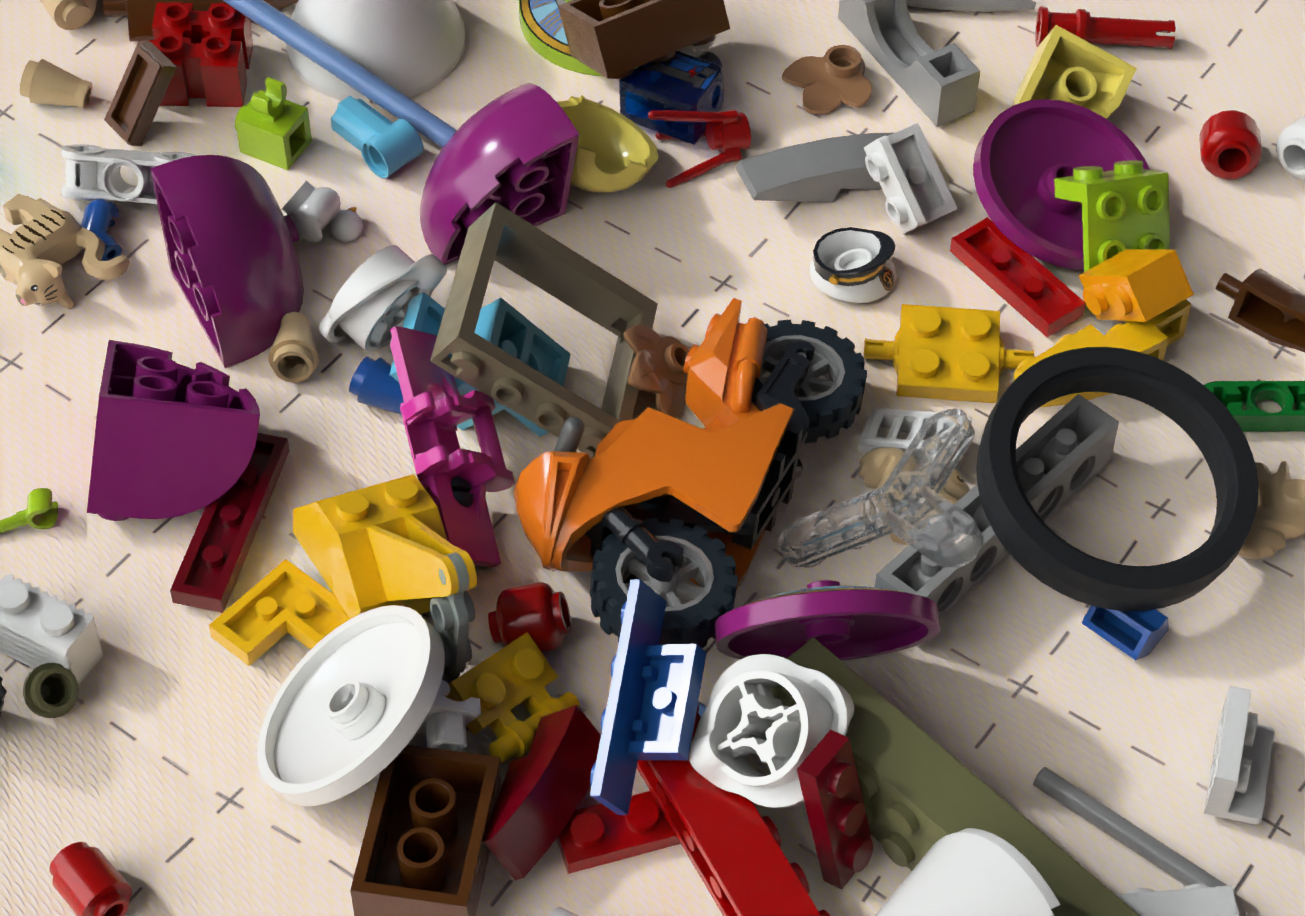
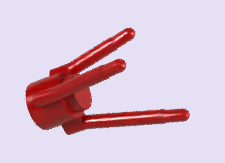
M652 110L648 113V117L651 120L709 122L706 126L699 128L687 127L658 131L655 137L658 140L706 136L710 150H718L721 153L666 181L667 188H673L724 163L741 160L740 150L749 149L751 145V129L747 116L743 112L737 113L736 110L724 112Z

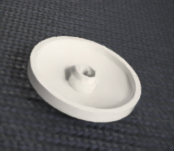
M390 605L371 609L351 618L318 642L288 675L275 695L262 723L257 744V765L265 783L290 803L300 806H317L338 800L354 792L384 770L416 734L437 696L445 664L444 646L437 630L415 610L409 607Z

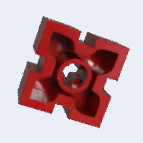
M157 2L152 24L154 40H149V42H152L177 67L160 106H189L190 98L206 99L207 107L244 106L247 88L246 69H250L253 50L250 19L227 3H211L208 11H194L193 3Z

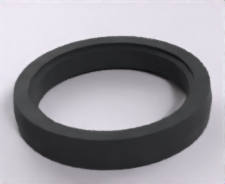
M1086 347L1072 349L1042 359L1029 367L1015 379L992 409L986 422L977 454L976 473L980 500L994 533L1011 556L1031 575L1055 591L1076 601L1110 610L1148 611L1165 608L1187 600L1205 589L1237 557L1250 532L1258 504V477L1252 451L1239 424L1224 404L1202 383L1174 365L1141 352L1122 348ZM1081 392L1118 394L1143 402L1162 412L1179 425L1194 441L1211 471L1216 489L1217 506L1214 526L1208 540L1198 549L1178 560L1152 566H1131L1108 562L1093 557L1070 545L1050 529L1039 517L1022 488L1016 466V441L1021 424L1030 414L1047 402L1065 395Z

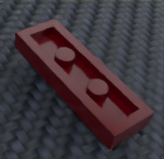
M829 730L796 770L823 881L843 889L856 872H861L868 865L874 847L850 738Z

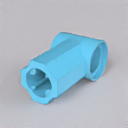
M352 96L345 98L338 103L337 110L331 117L332 130L360 150L367 166L380 178H387L423 153L424 146L421 137L408 121L398 119L395 122H391L362 99H354Z

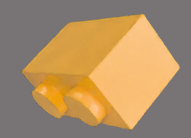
M1125 249L1078 275L1084 288V302H1086L1087 308L1099 320L1147 322L1194 295L1176 251L1170 249Z

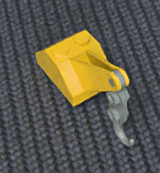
M414 474L293 509V534L332 593L336 596L349 619L371 609L390 605L409 607L418 614L431 612L434 628L442 639L445 651L442 680L449 684L464 672L466 663L472 659L468 630L469 623L475 619V608L467 590L476 587L477 575L475 566L470 555L465 550L447 541L438 507Z

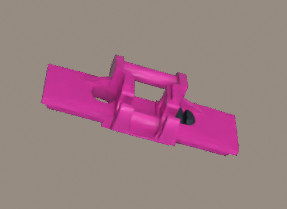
M395 326L390 329L392 336L390 347L404 402L400 404V410L418 480L438 507L447 541L465 550L470 555L474 565L496 567L501 564L486 502V492H499L514 486L515 480L513 472L506 469L492 416V411L496 408L494 399L477 390L461 396L457 389L454 375L430 362L437 335ZM472 418L481 452L460 449L456 431H458L457 425Z

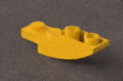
M1186 299L1147 322L1128 321L1125 324H1116L1105 336L1092 324L1075 334H1066L1053 347L1037 357L1030 356L1023 360L1014 372V381L1029 367L1042 359L1078 348H1122L1141 352L1164 361L1167 346L1184 337L1191 303ZM1074 393L1056 398L1041 407L1066 405L1077 394L1087 400H1092L1112 393Z

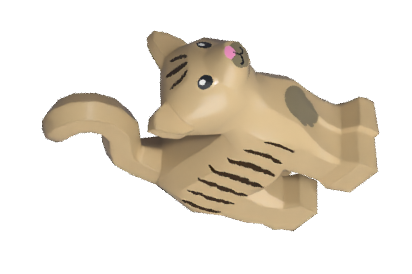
M17 194L3 205L6 220L12 225H22L15 229L12 234L0 228V273L4 280L17 285L15 297L22 306L32 304L45 306L57 302L67 309H72L74 303L65 291L61 278L62 265L72 260L81 250H85L82 264L86 272L94 278L113 280L119 278L127 271L130 261L125 255L117 256L108 261L101 260L104 254L105 243L98 235L82 227L69 212L58 209L42 198L35 200L21 194Z

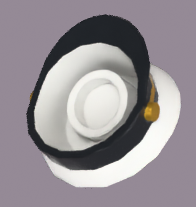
M848 227L828 232L815 244L809 266L811 281L820 291L841 301L868 303L882 299L893 289L897 279L895 266L890 259L895 251V242L883 232Z

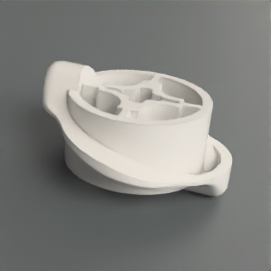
M390 245L379 250L359 266L341 287L332 302L330 310L319 323V331L330 343L339 342L350 336L368 353L382 349L391 342L390 329L395 326L403 327L410 299L422 292L431 297L433 290H435L447 273L446 266L433 254L424 256L414 262L396 245Z
M759 654L742 658L729 666L716 681L710 700L700 718L695 736L691 742L689 761L700 775L715 786L725 791L739 794L758 805L785 808L804 802L796 769L829 730L846 736L849 723L854 715L855 707L850 694L831 677L820 671L797 665L784 657ZM782 685L792 695L796 704L791 707L783 706L781 699L774 698L771 688ZM751 753L758 754L761 762L768 763L771 774L767 776L759 774L750 764L747 756Z

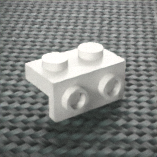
M919 123L891 135L880 137L864 147L867 170L872 179L880 183L887 198L885 200L887 214L895 225H899L903 234L958 209Z

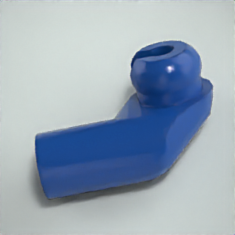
M96 199L85 207L81 226L98 235L105 243L104 254L101 260L108 261L120 256L122 253L121 246L107 232L108 227L110 228L116 224L111 218H119V210L112 202Z

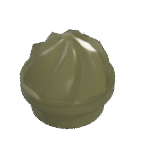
M45 663L35 667L24 681L23 697L26 705L34 714L43 718H57L65 715L73 708L78 698L79 689L76 677L70 670L58 663Z

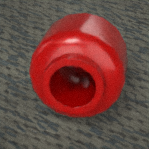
M1226 110L1212 115L1203 124L1199 134L1200 155L1207 171L1215 177L1230 180L1244 177L1257 167L1262 156L1260 129L1253 118L1244 112Z
M538 582L505 589L498 596L496 611L488 613L491 637L496 644L503 642L504 646H507L528 632L540 651L544 653L560 648L564 634L571 633V616L563 592H555L548 583Z

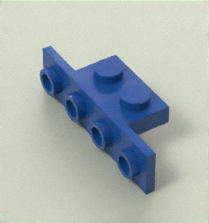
M641 579L630 580L627 601L621 609L622 628L617 654L614 655L611 662L612 681L607 707L603 710L601 716L602 734L597 761L593 764L590 774V796L617 815H628L638 760H688L707 654L697 644L659 645L667 601Z

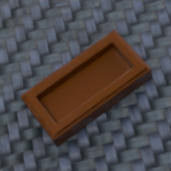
M138 41L104 119L131 146H142L177 68L152 42Z

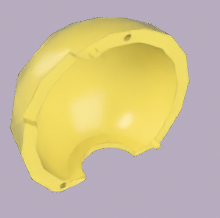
M583 95L580 98L570 96L569 100L557 102L579 133L571 184L583 191L601 193L624 190L643 179L658 161L657 147L651 138L624 115L612 108L585 99Z

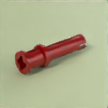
M1040 6L1036 17L1035 44L1038 47L1054 26L1057 25L1089 43L1172 49L1175 36L1156 35V32L1171 33L1176 31L1174 20L1091 17L1090 12L1085 9H1077L1075 13L1050 12L1047 7Z

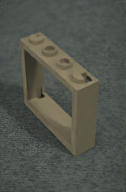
M495 202L468 228L430 362L558 438L564 422L568 418H580L584 423V432L577 449L588 453L593 458L596 454L597 445L614 426L623 420H631L633 418L639 389L628 384V377L636 354L626 342L623 333L630 327L638 324L646 325L652 329L658 303ZM494 260L618 336L601 409L474 333Z

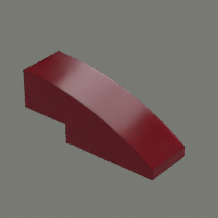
M578 705L541 717L528 756L509 763L483 843L515 881L525 878L547 852L569 822L591 784L590 774L593 764L597 761L601 734Z

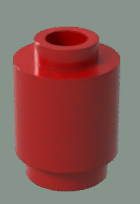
M80 841L66 846L54 857L49 868L50 874L53 876V887L77 916L125 915L132 896V888L99 848L90 847L86 842Z

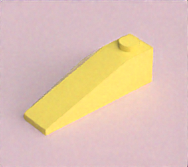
M1055 25L1038 46L1019 86L1012 106L1031 100H1060L1087 108L1107 119L1120 106L1137 68Z

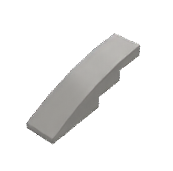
M867 133L831 137L788 146L738 162L736 170L753 200L833 203L840 189H881L880 183L874 181L867 170L864 147L880 137L893 133Z

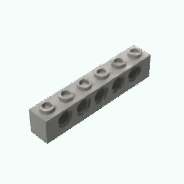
M1079 394L1016 449V466L1022 488L1030 504L1043 521H1046L1107 465L1112 458L1119 421ZM975 485L876 574L875 587L927 597L938 605L940 618L1010 554L994 533L985 515L978 486Z

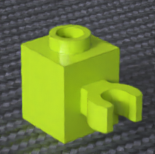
M268 77L265 80L266 92L262 90L258 93L255 92L252 95L251 101L247 105L242 106L236 115L235 129L238 135L239 148L243 154L288 171L312 142L309 112L307 107L286 100L287 87L285 83Z

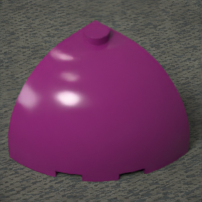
M527 83L494 99L461 125L435 159L422 193L420 224L430 252L441 260L444 265L460 259L469 226L495 202L535 227L566 213L579 133L560 105L544 89L535 84Z
M198 155L177 159L151 168L170 271L225 368L233 366L266 351L273 346L281 327L283 316L290 312H300L303 302V279L294 243L299 241V235L292 217L289 214L283 216L279 204L266 180L255 168L241 160L221 155Z
M109 340L98 399L87 513L98 514L101 518L110 521H123L128 518L165 519L197 511L220 498L238 481L252 457L260 419V411L256 399L246 388L239 389V392L229 386V375L205 363L198 362L196 363V369H192L173 361V352L134 343Z

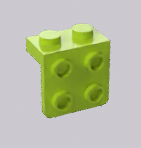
M1119 161L1114 163V170L1103 172V167L1084 166L1074 168L1073 176L1054 179L1055 198L1082 203L1084 272L1125 249H1170L1168 172L1143 169L1142 161Z

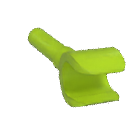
M48 488L32 490L27 496V509L0 520V534L26 525L41 530L53 527L58 518V502H52V491Z

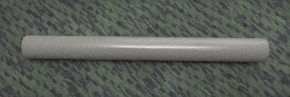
M1043 767L1037 774L1033 782L1035 787L1184 885L1205 883L1212 887L1228 886L1047 767ZM1233 889L1234 896H1236L1237 891Z

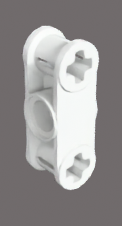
M89 144L65 145L61 147V156L65 158L66 185L61 187V196L74 200L104 199L158 205L151 168L177 159L197 155L186 152L160 153L110 149ZM121 166L130 167L135 171L138 178L136 186L130 185L123 180L120 173Z

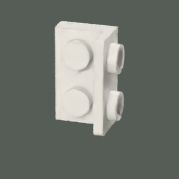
M1229 685L1218 721L1204 814L1258 825L1261 823L1264 812L1275 730L1272 727L1257 724L1258 714L1249 712L1251 689Z

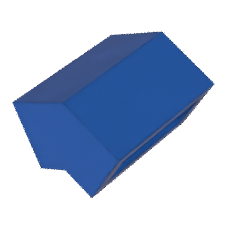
M1090 606L1081 622L1134 660L1148 656L1169 631L1168 617L1156 609L1148 611H1120Z

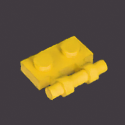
M528 632L449 683L450 692L446 696L454 701H465L470 697L480 698L481 714L466 726L474 736L489 725L498 738L489 745V752L491 756L500 757L501 763L512 756L521 757L530 751L541 717L574 705H578L580 708L579 700L573 693L565 692L560 697L555 698L551 697L544 687L557 679L558 675ZM522 702L532 715L525 721L517 720L511 712L513 708Z

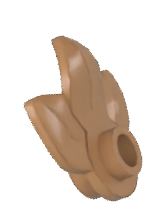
M849 45L833 46L826 51L823 57H802L789 65L782 74L783 81L804 88L803 107L806 112L815 115L829 114L836 110L843 102L849 106L861 108L868 102L872 91L871 83L864 76L865 63L861 58V54L856 48Z
M638 324L630 327L623 335L636 356L630 369L628 384L637 389L654 393L657 411L674 418L678 417L686 405L685 382H687L688 374L683 372V366L689 352L688 348L674 337L666 336L662 338L646 325Z

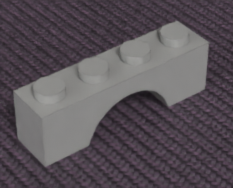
M839 0L838 19L936 127L975 112L980 70L955 43L936 51L932 49L916 30L911 20L906 0Z

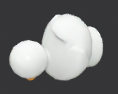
M307 180L281 209L292 217L299 238L310 243H315L322 239V230L328 223H330L332 235L341 242L355 241L360 237L363 230L362 219L356 213V207L340 210V196L335 190L329 187H319L316 189Z

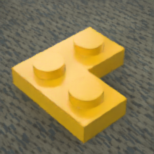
M285 559L210 623L209 629L211 638L250 666L287 633L311 650L330 632L350 619L333 593Z

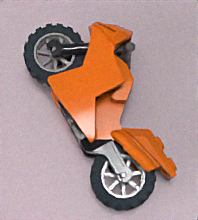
M733 298L722 315L716 313L712 317L707 327L704 341L700 346L694 344L691 347L683 366V372L688 374L685 402L705 428H699L647 407L636 419L623 420L617 423L597 445L595 457L589 458L588 453L576 452L584 432V423L578 417H570L564 422L554 451L545 452L538 456L520 473L514 489L516 509L525 536L540 557L543 568L552 572L556 570L567 572L592 571L590 582L591 610L594 617H600V627L608 636L613 633L618 637L619 643L622 628L621 609L627 601L630 580L641 579L667 601L659 645L697 644L704 648L707 646L708 639L712 637L716 640V620L734 609L736 590L746 577L765 531L771 532L775 526L778 506L781 502L788 505L792 499L794 482L802 475L803 464L799 459V452L803 444L816 443L818 438L823 436L827 440L839 435L842 427L847 430L854 423L855 415H859L861 411L867 370H864V357L861 352L855 353V344L847 337L841 339L837 336L838 331L828 326H825L824 329L815 327L816 322L802 320L801 324H792L791 320H780L777 322V325L770 327L768 323L764 324L762 320L753 317L749 318L748 323L742 324L739 322L742 301ZM767 371L771 373L769 377H762ZM823 375L827 380L820 379L818 377ZM689 580L698 586L685 584L684 582ZM678 597L692 601L682 605Z

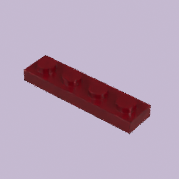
M258 433L252 457L238 481L220 498L205 507L171 586L170 593L173 603L221 613L225 611L290 452L288 438Z

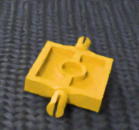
M902 304L900 328L895 335L894 341L865 338L863 357L864 359L893 361V367L897 374L896 396L996 403L999 378L1003 368L1016 369L1023 360L1034 356V350L1004 349V343L1000 336V311Z

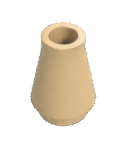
M41 59L39 62L29 60L24 68L20 82V95L28 97L30 103L76 106L83 109L88 106L93 89L92 82L82 80L44 59Z
M290 312L283 316L281 327L268 356L269 364L276 376L283 381L291 383L302 382L309 378L319 363L318 353L310 330V320L305 314L300 312Z

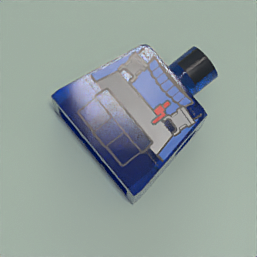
M675 51V56L669 60L657 63L648 62L637 67L633 74L619 79L620 114L629 118L637 125L693 145L696 144L705 132L706 124L709 122L651 120L648 117V113L652 110L719 112L724 102V70L720 58L710 51H705L698 57Z

